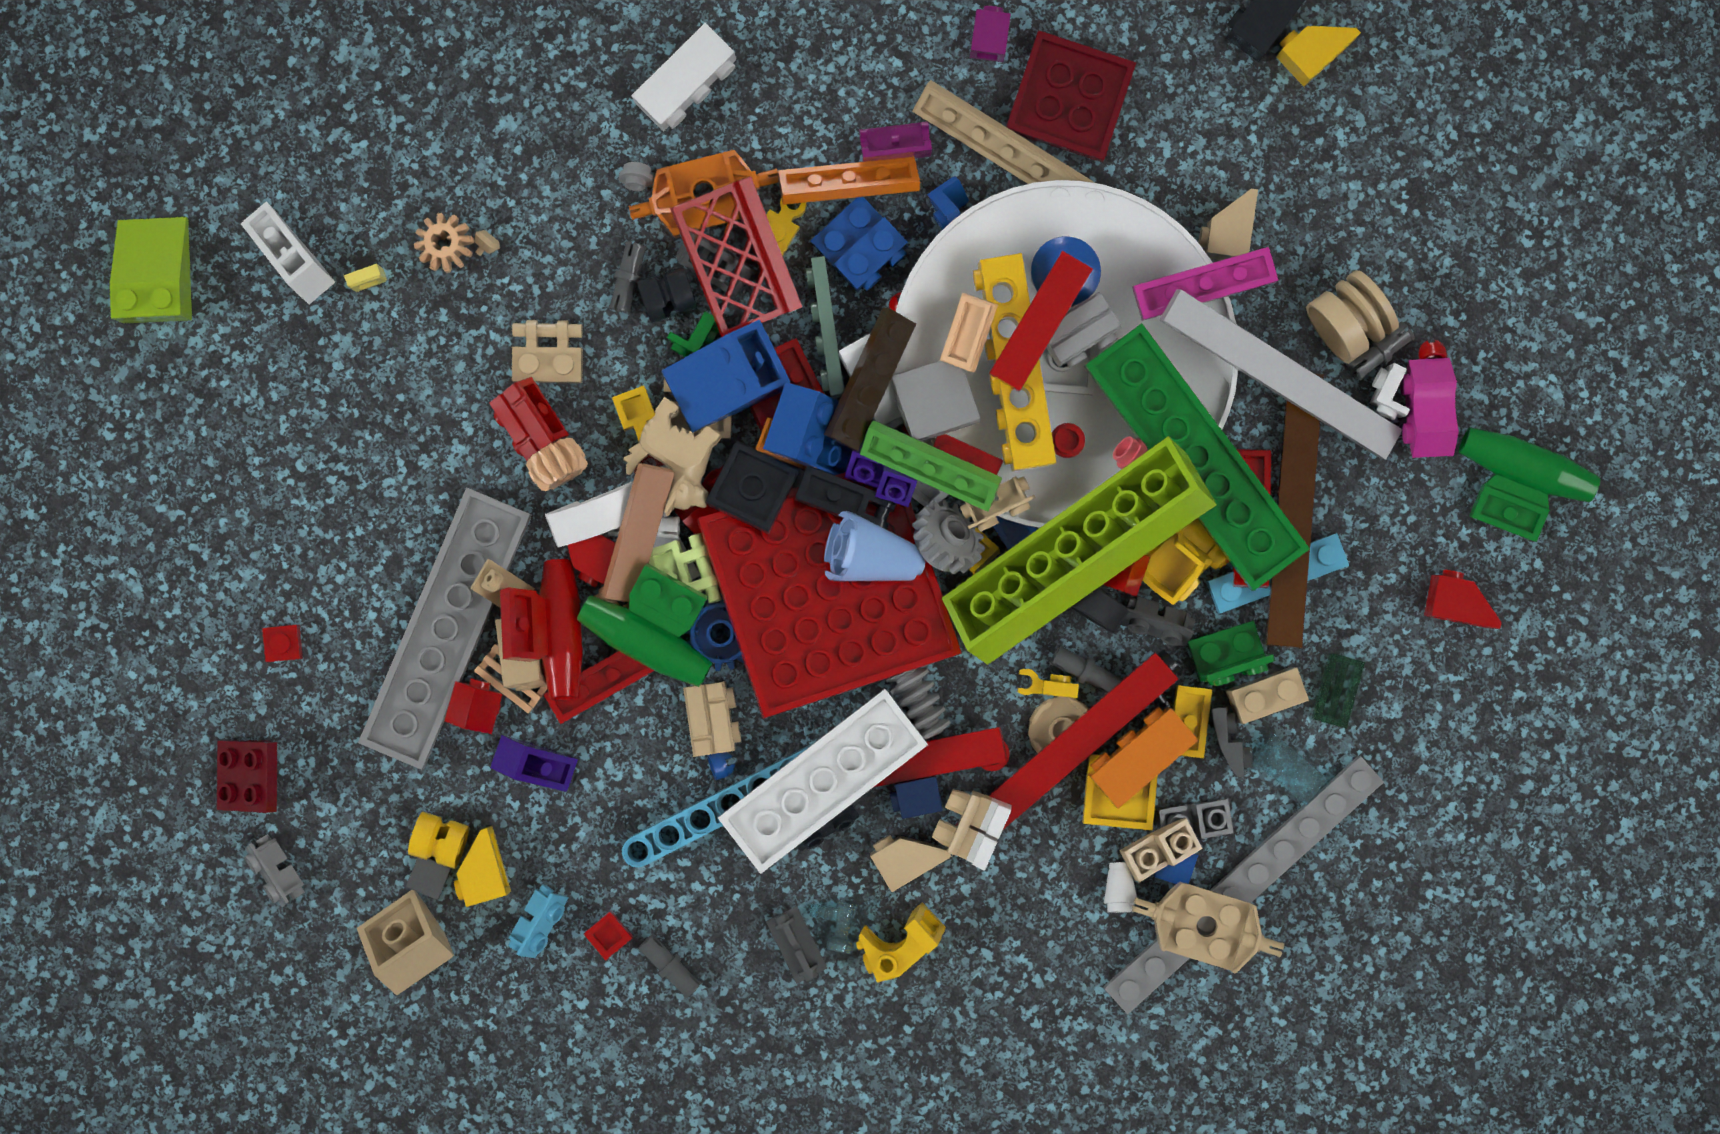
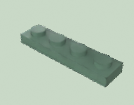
M825 256L811 258L812 267L805 269L808 289L815 288L817 301L810 302L813 323L820 322L822 336H815L818 357L825 356L827 370L820 371L823 391L830 390L831 398H839L842 396L844 388Z

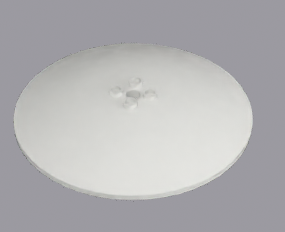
M1069 180L1036 182L1008 189L970 207L949 223L921 254L909 274L896 309L897 313L915 322L917 325L893 376L940 361L962 293L983 299L982 290H975L973 270L978 269L977 264L981 259L1022 253L1031 304L1037 294L1031 282V264L1036 252L1043 244L1057 237L1070 236L1086 242L1097 254L1101 266V277L1097 289L1091 296L1098 292L1103 295L1122 328L1114 333L1118 338L1101 350H1099L1097 345L1092 346L1084 351L1087 358L1071 368L1069 366L1064 368L1057 367L1053 363L1047 348L1039 359L1051 432L1060 424H1075L1081 428L1085 435V445L1083 450L1072 458H1062L1055 454L1056 464L1012 472L1011 465H1005L1003 461L997 474L1002 477L1001 484L1015 476L1018 479L1024 476L1030 487L1029 490L1024 491L1027 498L1035 495L1036 498L1028 501L1030 509L1013 517L1009 511L998 515V517L1026 526L1042 527L1122 470L1117 466V461L1113 459V452L1124 438L1131 436L1136 439L1137 437L1084 366L1141 323L1221 430L1229 416L1236 391L1238 369L1161 322V316L1142 321L1132 289L1135 285L1213 262L1189 232L1167 213L1140 197L1103 184ZM999 285L993 288L992 294L996 301L1000 303L1010 301L1011 292L1007 287ZM1229 296L1203 303L1236 324ZM1003 320L998 324L999 333L1006 338H1010L1016 329V325L1010 320ZM984 346L976 371L970 372L964 369L981 422L946 434L1003 460L1001 444L1007 443L1005 429H998L996 409H1001L999 395H993L989 372L994 362L993 360H987ZM893 384V389H894L895 398H896V402H897V406H898L899 412H900V414H901V417H902V419H903V422H904V424H905V427H906V429H907V431H908V433H909V435H910V437H911V434H910V431H909V428H908L906 419H905V417H904V414H903V411H902V408H901V405H900V402H899V399H898V396H897V393H896V390H895V387H894V384ZM1012 390L1010 402L1017 408H1023L1028 403V396L1023 390H1020V392ZM1019 424L1016 427L1015 434L1019 441L1023 443L1032 441L1034 431L1031 426ZM936 437L922 442L933 446ZM996 494V497H995V499H994V502L997 501V500H999L997 494Z

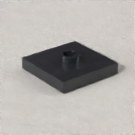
M736 441L705 503L724 514L769 534L799 475V470Z

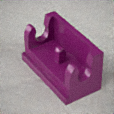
M928 121L859 129L863 162L915 157V159L931 157L932 145L929 138Z

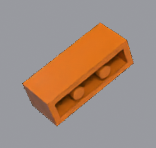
M1157 707L1143 719L1146 725L1137 733L1132 729L1117 741L1120 747L1110 756L1105 752L1090 764L1093 770L1088 776L1116 808L1119 809L1198 741L1172 708L1166 707L1162 711L1160 707Z

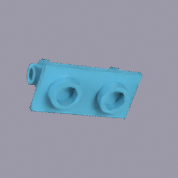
M544 884L541 885L540 889H535L524 909L534 917L530 921L520 916L508 937L511 940L508 946L518 951V956L536 958L537 954L545 948L548 942L547 936L553 925L563 916L564 906L569 897L554 894V890Z

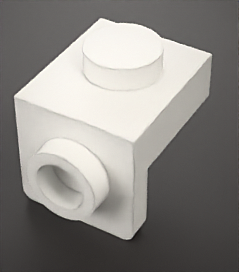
M1396 363L1387 366L1386 370L1383 368L1379 370L1372 384L1376 390L1369 404L1377 407L1376 412L1379 415L1391 420H1395L1396 417L1402 418L1407 416L1410 410L1392 400L1407 370Z

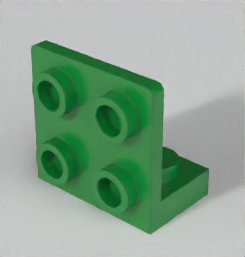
M1254 621L1189 640L1187 643L1198 680L1209 682L1210 686H1220L1235 681L1233 674L1242 672L1243 675L1248 674V676L1269 670L1268 663L1275 661L1273 654H1264Z

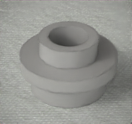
M628 162L624 164L623 170L619 172V181L625 184V187L629 190L643 191L645 187L653 184L651 168L643 163Z

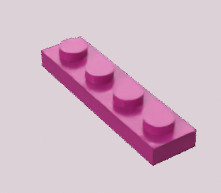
M1266 247L1133 286L1132 289L1141 320L1144 321L1161 316L1176 289H1181L1198 301L1206 303L1272 284L1279 280L1270 249Z

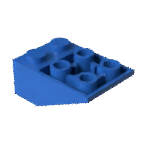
M760 320L728 333L661 371L692 433L782 393L785 382H791Z
M785 382L763 449L834 476L846 472L853 452L852 449L824 435L839 401L819 391Z

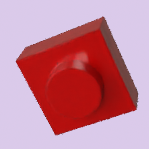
M300 625L262 628L265 662L303 659Z
M612 910L584 933V936L605 961L633 938V935Z

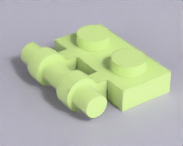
M702 533L688 537L692 549L685 552L682 550L680 541L677 540L653 548L649 560L650 565L699 592L705 591L709 604L722 600ZM696 562L701 579L692 582L687 564Z

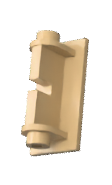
M1015 476L1000 484L997 491L999 500L993 502L988 512L967 502L960 506L966 519L972 517L974 521L973 524L967 526L968 529L977 526L981 532L998 524L999 521L996 517L1009 511L1013 517L1030 509L1028 501L1036 497L1032 495L1027 498L1024 491L1029 490L1030 487L1026 478L1023 476L1018 479Z
M487 559L470 589L501 608V589L511 587L534 590L535 588L492 560Z

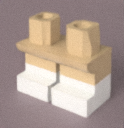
M952 789L945 808L962 816L957 826L939 819L932 838L947 846V853L957 855L985 871L1009 817L1012 805L974 790L969 794Z

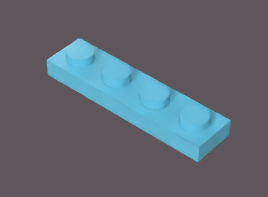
M1337 533L1310 543L1307 581L1349 566ZM1233 572L1206 581L1216 610L1220 614L1269 596L1271 579H1269L1268 588H1257L1255 591H1251L1249 587H1233Z

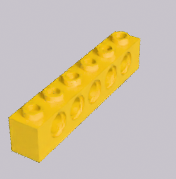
M1022 253L981 259L977 264L978 269L973 270L975 290H982L983 300L998 305L989 330L990 339H986L984 344L987 360H993L994 364L1010 339L1003 337L999 333V322L1010 320L1017 327L1030 305ZM999 285L1007 287L1011 292L1010 301L1006 303L996 301L992 294L993 288ZM1038 360L1021 389L1028 396V403L1023 408H1017L1010 402V393L1015 389L990 375L993 395H999L1001 409H996L998 429H1005L1007 443L1001 444L1004 464H1010L1012 472L1056 464L1040 360ZM1019 424H1028L1032 427L1034 437L1031 442L1023 443L1017 439L1015 431Z

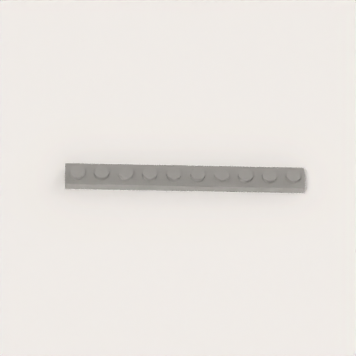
M1357 756L1211 888L1210 891L1248 903L1253 902L1381 786L1384 781L1361 756ZM1204 916L1197 922V931L1201 935H1209L1215 929V921L1210 916ZM1156 938L1105 984L1103 988L1128 1015L1190 958L1169 951H1162Z

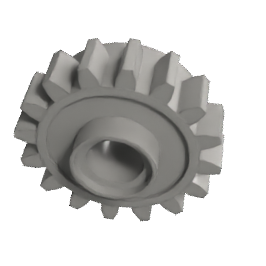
M934 500L916 514L917 520L912 524V527L915 528L913 537L918 551L930 565L952 574H956L959 570L965 573L982 559L980 553L985 550V547L979 541L984 537L975 531L977 526L968 529L967 526L974 522H970L968 518L964 517L963 513L959 512L958 504L954 503L949 507L946 500H942L940 503Z

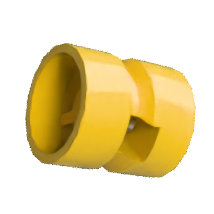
M423 811L414 826L408 846V855L424 860L435 857L437 864L456 869L464 852L470 827L453 820L444 824L440 816Z

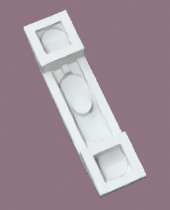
M666 465L661 466V467H663V468H668V469H670V468L667 467ZM633 481L579 503L576 501L545 514L556 546L562 547L621 527Z

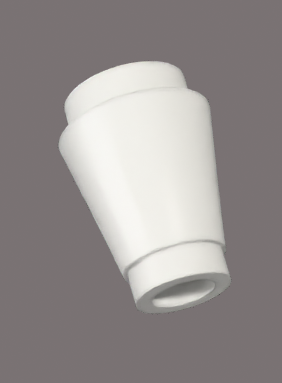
M1126 862L1109 863L1104 904H1107V912H1132V906L1135 905L1134 900L1137 897L1132 874Z

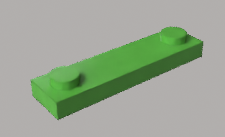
M874 420L868 428L860 452L862 456L987 512L994 502L1002 481V477Z

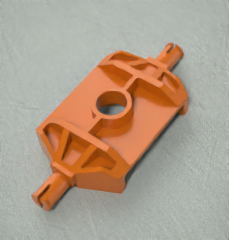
M735 150L660 168L656 171L652 197L649 198V202L629 206L632 220L651 214L653 216L657 215L675 238H679L680 232L670 208L696 198L694 190L697 185L707 183L716 190L734 181L751 176L756 190H758L761 186L778 183V171L775 168L756 174V171H751ZM730 192L719 196L713 211L729 218L735 206ZM711 200L701 203L700 205L708 208ZM692 207L682 211V215L687 226L699 230L705 212ZM738 214L735 220H740ZM711 215L706 228L727 222Z

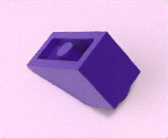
M501 735L490 768L514 780L567 792L578 759L527 741Z

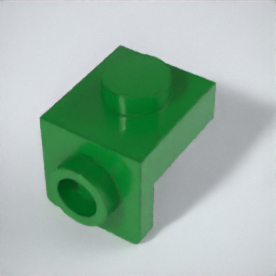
M705 311L689 341L672 332L668 334L667 339L673 343L671 350L683 357H687L716 341L720 332L713 315Z

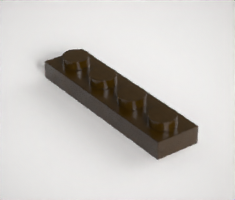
M882 308L824 435L852 450H859L917 325L915 322L891 308Z

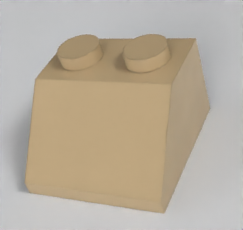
M415 890L409 891L357 927L374 976L396 995H399L454 956L445 932Z

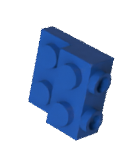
M857 197L810 240V243L822 256H825V259L857 293L863 287L866 291L870 290L882 278L879 272L888 264L893 268L907 255L904 249L907 247L908 242L864 197Z

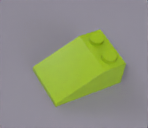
M187 217L117 221L110 277L111 319L123 324L192 321L189 226Z

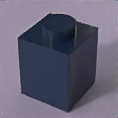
M936 775L895 783L896 791L889 792L893 812L900 811L902 819L943 811Z

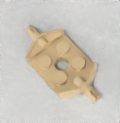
M1184 882L1177 883L1160 902L1151 903L1136 897L1134 903L1146 907V909L1135 905L1132 906V912L1149 916L1154 920L1159 948L1162 951H1169L1230 970L1232 973H1237L1257 952L1262 951L1281 957L1282 951L1270 946L1284 949L1283 942L1264 937L1261 932L1257 907L1254 904ZM1204 916H1210L1215 921V929L1209 935H1201L1197 931V922Z

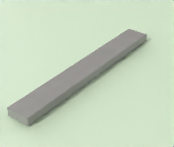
M1176 289L1160 318V321L1380 459H1387L1403 430L1181 289Z

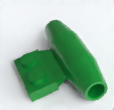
M1469 427L1459 446L1460 454L1494 473L1489 480L1482 484L1469 517L1537 542L1550 511L1548 494L1590 503L1594 499L1601 479L1599 476L1567 457L1511 435Z
M648 563L643 567L629 594V609L590 595L578 614L577 620L609 646L668 677L700 687L713 664L680 637L693 627L708 596Z

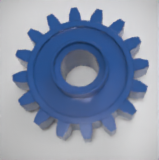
M722 596L720 603H708L707 607H703L693 627L686 632L691 637L687 643L711 662L715 663L716 671H721L723 663H727L730 670L735 669L734 660L737 658L744 663ZM719 623L726 624L731 632L729 640L723 644L717 643L712 637V629Z

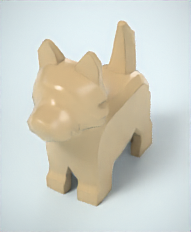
M664 397L655 410V416L645 424L639 443L629 449L631 454L625 456L624 461L627 462L626 474L631 475L638 466V463L648 455L662 462L675 472L664 511L665 515L669 516L674 508L686 510L691 506L702 508L707 506L705 501L709 492L702 486L701 480L705 474L711 450L719 443L721 436L708 426L697 436H694L691 431L687 433L685 428L680 430L676 425L671 426V418L677 417L680 413L678 410L679 406Z

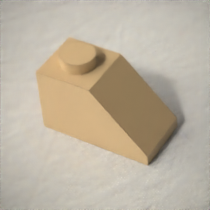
M1250 189L1215 215L1207 223V227H1201L1198 243L1204 248L1203 250L1210 259L1224 260L1249 253L1258 189Z
M891 835L873 844L875 851L870 853L871 859L891 892L952 857L950 853H947V847L904 836H898L893 839Z

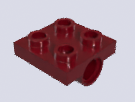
M268 740L217 741V810L258 813L277 812V742Z

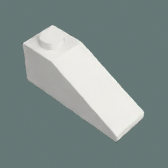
M267 201L240 223L284 281L309 305L335 283L321 263Z

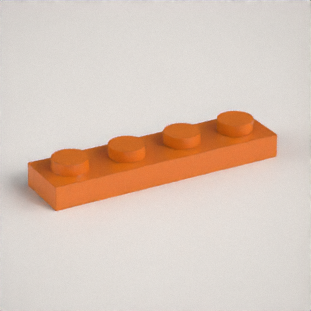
M915 157L778 170V182L783 205L920 191V178Z

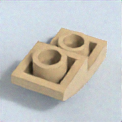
M1183 818L1138 839L1119 851L1135 881L1141 882L1167 865H1177L1201 850L1202 847L1187 818Z

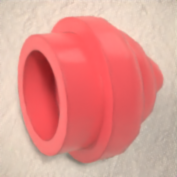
M1128 436L1116 446L1113 452V459L1117 461V466L1123 469L1146 453L1148 449L1141 439H1134Z

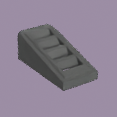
M690 233L692 240L694 242L696 235ZM702 238L700 245L703 247L698 253L700 259L705 261L710 252L715 254L719 245ZM683 243L676 254L678 263L696 273ZM724 248L717 266L724 259L727 263L723 269L731 272L737 266L740 258ZM744 262L739 276L748 280L754 272V268ZM703 266L707 275L709 268ZM714 273L710 283L726 292L729 283L725 280L728 276L721 273L716 275ZM737 281L731 296L735 298L745 284Z

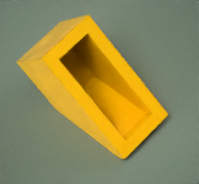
M1307 26L1300 33L1294 29L1279 43L1283 49L1276 58L1305 87L1354 42L1361 32L1357 28Z
M493 826L480 830L456 873L458 880H454L456 895L459 900H464L466 907L500 898L511 892Z

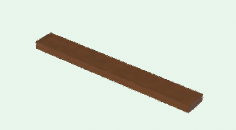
M1316 374L1324 380V374ZM1286 400L1277 505L1310 548L1320 421ZM1310 549L1271 578L1265 646L1302 648Z

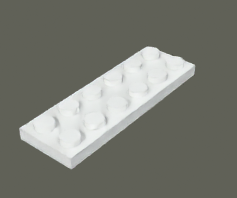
M884 689L725 811L718 819L761 874L928 744L887 690Z

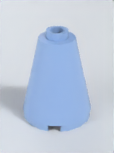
M843 511L838 515L844 518L840 524L833 523L824 554V562L830 563L831 572L825 570V575L829 580L912 581L917 575L922 574L925 567V559L915 544L853 512Z

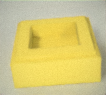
M378 264L344 275L347 286L356 292L384 283L387 280L384 269Z

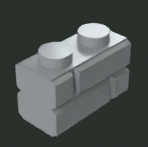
M1098 292L1068 310L1046 348L1058 367L1067 363L1069 368L1087 358L1084 351L1092 346L1097 345L1099 350L1117 340L1118 338L1114 333L1122 327L1103 295Z

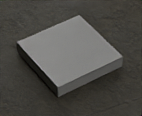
M937 361L892 376V381L912 438L922 442L981 422L964 369L943 361Z

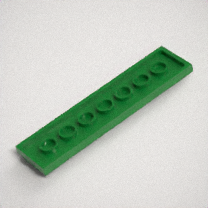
M1142 323L1084 366L1136 437L1145 443L1148 450L1169 436L1187 453L1217 504L1197 519L1251 591H1255L1310 549Z

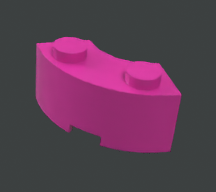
M1450 358L1408 360L1407 373L1404 374L1400 382L1401 394L1405 395L1406 407L1410 409L1406 416L1407 423H1404L1402 427V438L1404 444H1410L1412 458L1454 456L1459 429L1455 408L1457 380Z

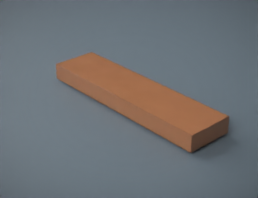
M638 463L601 593L605 599L629 602V594L643 567L647 563L649 564L675 473L671 469Z

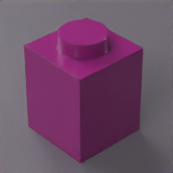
M984 6L983 10L976 9L969 58L1004 62L1011 13H1004V9L997 6Z

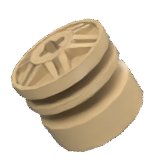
M1358 270L1349 274L1346 278L1347 281L1341 280L1335 285L1337 296L1326 291L1306 306L1307 315L1320 338L1335 356L1347 364L1369 349L1367 337L1379 343L1385 338V333L1390 335L1399 328L1398 318L1384 293L1366 274Z

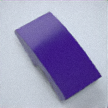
M860 445L858 451L853 450L844 478L876 487L875 497L909 507L918 480L860 455L862 445Z

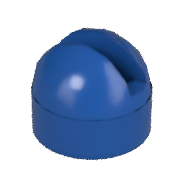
M729 752L707 755L716 781L731 775L734 771L735 763L730 765L726 763L727 759L733 757Z

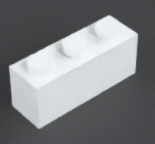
M704 23L631 95L634 103L663 132L669 126L672 129L675 128L686 117L684 111L693 102L699 104L708 96L711 91L709 86L716 79L723 80L734 70L735 52Z

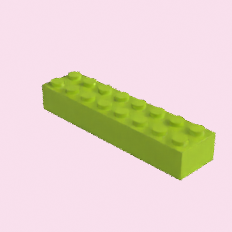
M1168 436L942 597V600L967 651L988 665L1217 504L1187 453Z

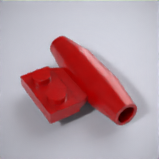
M551 559L543 563L540 595L537 594V591L508 587L500 590L502 653L505 660L533 662L541 659L550 700H573L578 698L583 659L581 623L577 620L581 610L580 598L571 560Z

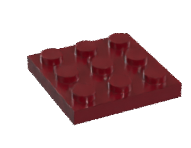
M1038 30L1006 127L1020 136L1103 163L1137 62Z

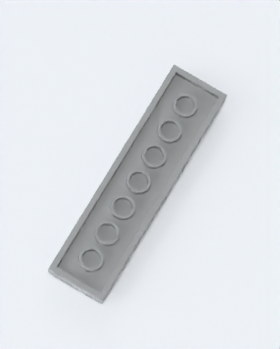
M466 487L360 736L359 744L423 770L443 726L455 681H462L494 606L492 602L470 588L487 559L492 560L507 571L509 570L532 514Z

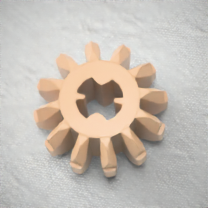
M438 213L436 217L437 224L426 218L424 223L429 229L427 231L422 229L416 230V234L424 240L414 243V248L423 251L419 256V260L422 263L430 261L431 270L437 271L442 264L443 270L446 273H450L452 270L451 262L462 268L464 263L459 257L461 255L466 257L472 256L473 253L464 246L474 243V238L465 235L469 230V226L466 223L458 225L459 218L452 215L446 223L445 216L442 213ZM447 238L451 241L449 247L443 246L441 248L437 244L439 239L445 240Z
M573 438L559 439L554 443H550L533 454L526 463L529 470L528 474L541 491H548L564 485L582 474L588 465L583 450Z

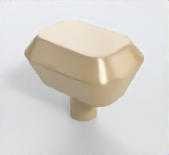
M486 230L476 232L474 242L479 246L476 250L478 255L481 256L484 251L491 254L500 249L499 241Z

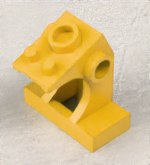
M922 902L912 911L904 927L907 931L905 939L898 943L884 942L865 925L859 934V941L856 942L858 950L864 949L863 961L869 974L874 973L878 983L900 977L926 953L929 954L939 945L946 927Z

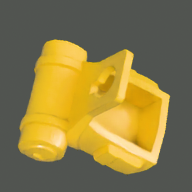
M1196 519L1146 554V556L1151 558L1142 581L1155 593L1174 605L1179 600L1185 601L1200 584L1198 577L1209 566L1215 570L1222 568L1229 560L1200 521Z

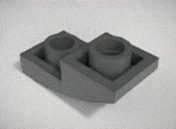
M1215 705L1212 708L1213 720L1221 750L1237 777H1245L1247 768H1253L1252 747H1246L1245 738H1231V734L1237 733L1236 713H1230V705Z
M1228 799L1190 803L1154 810L1157 830L1175 821L1187 818L1197 839L1234 833Z

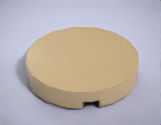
M1062 696L1047 699L1037 706L1029 719L1028 725L1030 744L1036 753L1042 750L1089 708L1075 698Z

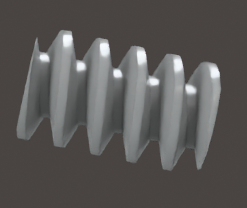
M918 668L886 679V682L898 683L890 692L892 695H903V698L897 702V705L900 708L908 707L909 710L905 715L909 720L914 721V727L925 740L944 731L951 722L949 719H938L945 711L944 706H933L940 696L938 693H927L935 684L933 680L922 681V678L929 672L928 668Z

